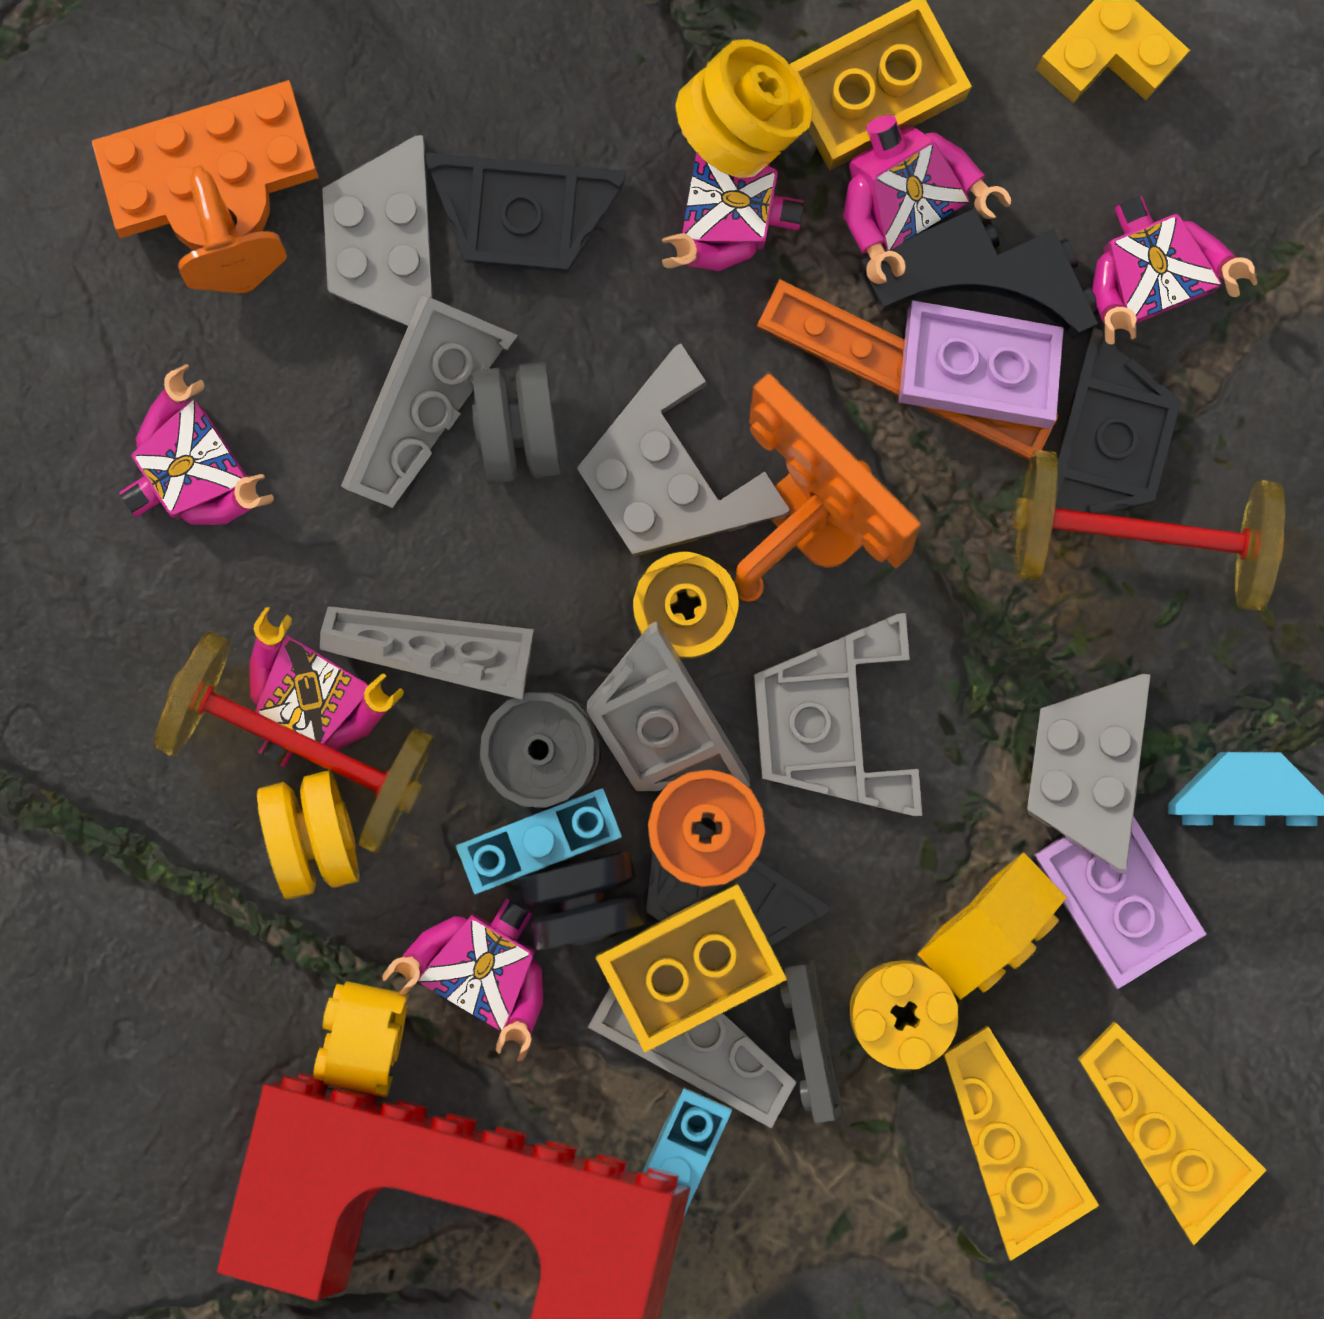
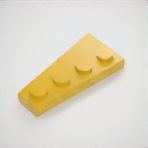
M1113 1022L1078 1058V1061L1187 1238L1195 1245L1263 1175L1266 1169L1117 1023Z
M986 1025L946 1050L943 1056L1008 1259L1011 1261L1097 1208L1099 1204L990 1028Z

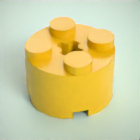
M692 552L669 554L651 564L640 578L633 600L634 617L641 635L650 624L658 621L680 659L702 657L717 649L732 631L739 608L738 593L729 573L714 560ZM686 592L689 599L698 598L700 606L694 609L693 619L685 620L682 613H672L671 607L676 605L678 601L677 594Z
M892 961L869 970L857 983L850 1000V1021L857 1040L872 1058L896 1069H920L938 1059L950 1046L958 1026V1004L947 983L928 967L913 961ZM908 1001L913 1002L911 1012L916 1016L911 1024L903 1022L899 1027L894 1026L896 1017L891 1013L894 1005L904 1007Z
M348 981L344 985L336 984L333 998L329 997L322 1027L323 1029L331 1030V1033H327L323 1048H319L313 1079L323 1081L324 1085L371 1095L376 1094V1096L386 1098L393 1080V1076H389L390 1066H393L395 1061L397 1062L408 1008L406 1002L409 994L400 995V992Z

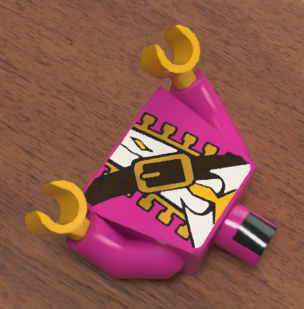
M266 607L254 624V632L257 637L249 662L250 698L257 705L255 712L337 751L368 736L386 711L403 697V690L400 688L392 696H387L381 689V682L387 677L385 674H381L371 684H368L293 637L287 635L282 642V638L292 624V618L286 615L280 627H275L268 621L267 614L270 608ZM265 740L258 751L269 760L284 768L294 754Z

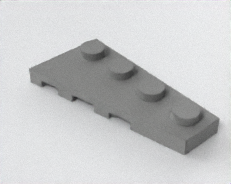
M422 294L341 486L351 492L393 508L431 456L430 449L445 429L450 430L460 416L459 409L474 390L473 371L489 369L503 349L508 350L518 335Z
M328 606L320 632V650L523 700L534 629Z
M609 987L588 1025V1028L770 1128L774 1125L796 1084L794 1078L724 1013L644 1053L613 990Z

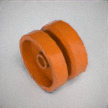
M714 770L688 772L669 783L653 803L648 822L650 845L662 867L680 881L702 887L726 884L745 873L759 855L765 835L762 808L751 789L733 775ZM702 818H709L715 823L716 830L710 838H701L700 834L696 833V823L701 821Z

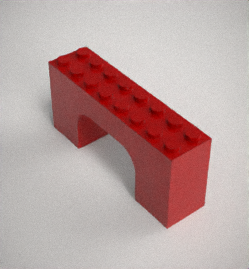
M299 1073L298 1077L283 1076L282 1082L263 1085L217 1273L315 1301L344 1291L347 1288L367 1208L382 1189L392 1187L499 1216L520 1226L533 1241L541 1265V1278L531 1319H659L691 1187L677 1184L679 1175L656 1168H648L647 1172L637 1173L626 1170L628 1161L604 1154H597L596 1159L581 1158L576 1156L577 1147L562 1142L547 1140L546 1145H533L526 1143V1133L510 1128L496 1127V1131L475 1129L477 1120L462 1115L447 1113L446 1118L439 1116L430 1117L426 1115L428 1107L410 1101L397 1100L396 1104H382L376 1102L378 1097L376 1094L371 1095L352 1090L327 1089L328 1085H324L321 1080L313 1079V1075Z

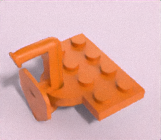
M289 80L91 140L114 227L120 239L170 224L178 240L193 250L185 255L178 264L180 274L186 286L191 289L229 293H247L255 289L287 258L279 235L274 232L263 231L270 214L269 193L319 178L295 94ZM232 218H234V219L237 220V224H236V225H235V223H234V221H233Z
M768 373L753 386L749 423L752 425L750 431L761 446L768 451H772L775 448L786 459V466L790 473L775 488L787 504L791 514L777 520L770 519L777 529L738 564L734 582L738 598L747 602L757 600L764 590V582L761 577L795 546L811 562L825 568L837 567L845 563L864 546L876 560L883 562L886 559L897 569L911 556L921 523L872 476L868 463L862 460L857 461Z

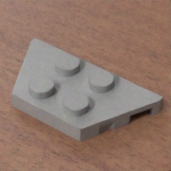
M423 135L410 138L322 188L327 288L329 294L351 304H357L370 310L372 313L388 320H394L405 326L409 325L421 295L433 298L425 139Z
M656 621L650 624L587 701V713L635 791H661L669 783L684 774L703 770H714L733 775L749 787V773L659 622Z
M1140 674L1041 708L1027 806L1028 814L1047 827H1053L1062 833L1067 840L1082 850L1085 848L1108 863L1111 869L1126 874L1150 687V674Z

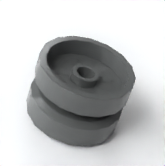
M546 361L519 365L516 371L518 398L515 399L509 398L506 376L500 368L473 371L475 404L472 405L474 429L478 452H482L488 485L515 481L518 475L516 448L523 447L525 448L528 471L535 479L561 475Z
M529 692L524 694L523 700L517 698L507 700L490 716L481 735L480 760L487 780L502 797L523 807L546 808L575 798L592 783L601 764L602 738L600 732L588 715L586 708L580 702L561 693ZM540 739L547 743L549 753L546 758L536 759L533 756L532 748L538 746L535 740Z

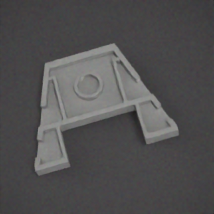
M681 343L672 349L577 467L634 557L697 541L698 538L746 528L747 525L770 519H781L791 514L787 504L765 471L723 499L718 500L664 418L663 414L707 386L705 379Z
M906 613L891 616L754 674L762 779L911 816H922L919 769L864 772L856 680V664L910 660Z

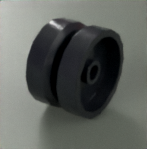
M630 850L560 866L519 878L525 904L538 907L558 902L560 910L537 916L530 924L536 950L567 944L570 947L588 944L617 935L616 932L647 923L641 896L629 893L608 898L606 891L629 884L636 877Z

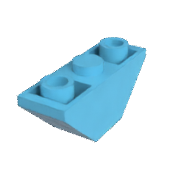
M1219 752L1167 804V814L1182 815V825H1213V815H1234V825L1265 826V815H1286V826H1318V816H1324V796L1281 752Z
M602 788L458 844L456 848L473 892L478 894L619 839L622 835Z
M683 1088L661 1129L642 1172H647L648 1168H656L679 1175L677 1184L691 1187L685 1210L686 1213L732 1109Z

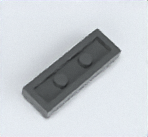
M814 960L797 962L784 968L787 980L780 983V991L785 1008H792L796 1028L790 1030V1043L794 1058L796 1060L802 1059L806 1080L800 1081L801 1100L805 1111H812L814 1124L834 1121L844 1112Z

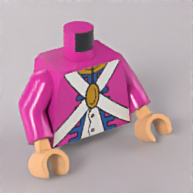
M884 115L873 119L866 127L872 146L854 156L849 164L852 180L848 183L843 217L862 254L868 253L871 258L866 269L868 278L876 284H883L887 282V279L881 270L882 261L889 264L891 272L895 277L903 275L906 268L902 256L891 250L902 244L906 239L917 235L969 203L970 201L966 193L972 192L976 196L975 208L978 214L986 219L996 218L993 212L986 206V198L989 194L995 195L1005 207L1010 206L1011 197L1002 187H988L983 182L985 174L954 143L934 132L924 134L911 125L900 129L894 116Z
M696 153L683 231L681 234L662 239L663 243L669 242L675 246L677 257L663 259L662 264L666 268L687 265L689 267L721 271L751 259L756 250L764 249L768 225L799 231L804 200L774 195L778 171L771 167V163L754 177L737 178L720 172Z
M1139 196L1114 208L1125 235L1109 241L1104 247V254L1101 255L1096 263L1092 292L1096 298L1098 312L1105 323V341L1108 344H1114V330H1127L1133 340L1136 338L1137 323L1214 292L1222 285L1219 278L1224 279L1228 294L1231 297H1237L1240 295L1236 280L1247 278L1255 286L1257 285V277L1254 265L1250 260L1242 257L1237 258L1220 240L1193 221H1183L1178 214H1174L1153 223L1143 197Z
M183 365L171 371L165 377V388L150 406L135 438L137 449L131 456L144 476L119 493L136 518L161 502L172 518L176 520L183 518L190 525H226L254 507L271 504L274 497L272 494L262 497L257 495L256 484L259 480L264 479L265 476L259 474L248 477L202 405L195 399L187 403V399L200 393L205 385L202 380H199L188 387L184 382L183 374L189 369V366Z
M506 898L492 923L474 913L468 919L453 916L423 931L403 956L390 964L383 974V980L385 982L393 972L403 974L407 984L400 991V995H406L417 982L426 986L501 1031L496 1044V1051L499 1054L506 1041L517 1042L521 1046L517 1061H521L528 1052L531 1043L530 1034L534 1029L544 1003L543 969L533 959L536 950L518 940L533 913Z

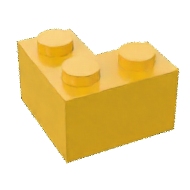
M1094 0L1042 56L1035 70L1069 101L1074 103L1097 77L1109 67L1146 101L1182 62L1190 50L1136 0Z
M1023 852L995 874L969 905L942 925L917 955L933 972L938 974L960 1000L977 987L984 993L1005 974L1006 971L1003 969L1005 965L1009 964L1013 969H1016L1033 954L1037 947L1031 941L1033 939L1039 941L1059 922L1054 913L1067 897Z

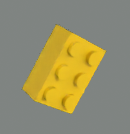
M911 0L790 64L800 76L809 93L813 114L808 131L829 171L851 160L854 156L872 146L866 127L873 119L884 115H892L896 118L900 129L910 125L914 127L966 100L972 88L926 0Z
M737 882L596 954V959L644 1053L787 980Z

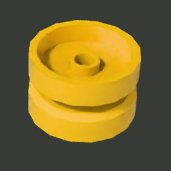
M750 39L733 40L707 64V67L696 74L679 90L675 104L678 123L688 143L707 163L720 172L737 178L756 176L781 151L786 149L810 127L813 114L809 93L797 72L782 56L771 48Z
M330 770L303 778L300 789L303 811H301L294 791L286 783L281 782L258 788V809L264 839L278 886L286 900L313 894L317 881L314 859H316L323 880L330 887L337 888L359 882V869L355 852L356 844L347 807L342 800L337 782Z

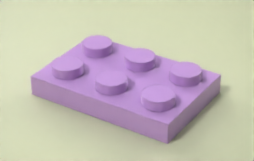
M912 300L907 311L898 402L1051 429L1057 415L1064 327Z
M1134 816L1126 874L1118 873L1111 869L1108 863L1085 848L1082 850L1067 840L1065 836L1033 855L1045 875L1067 897L1063 902L1065 908L1116 989L1121 988L1207 935Z

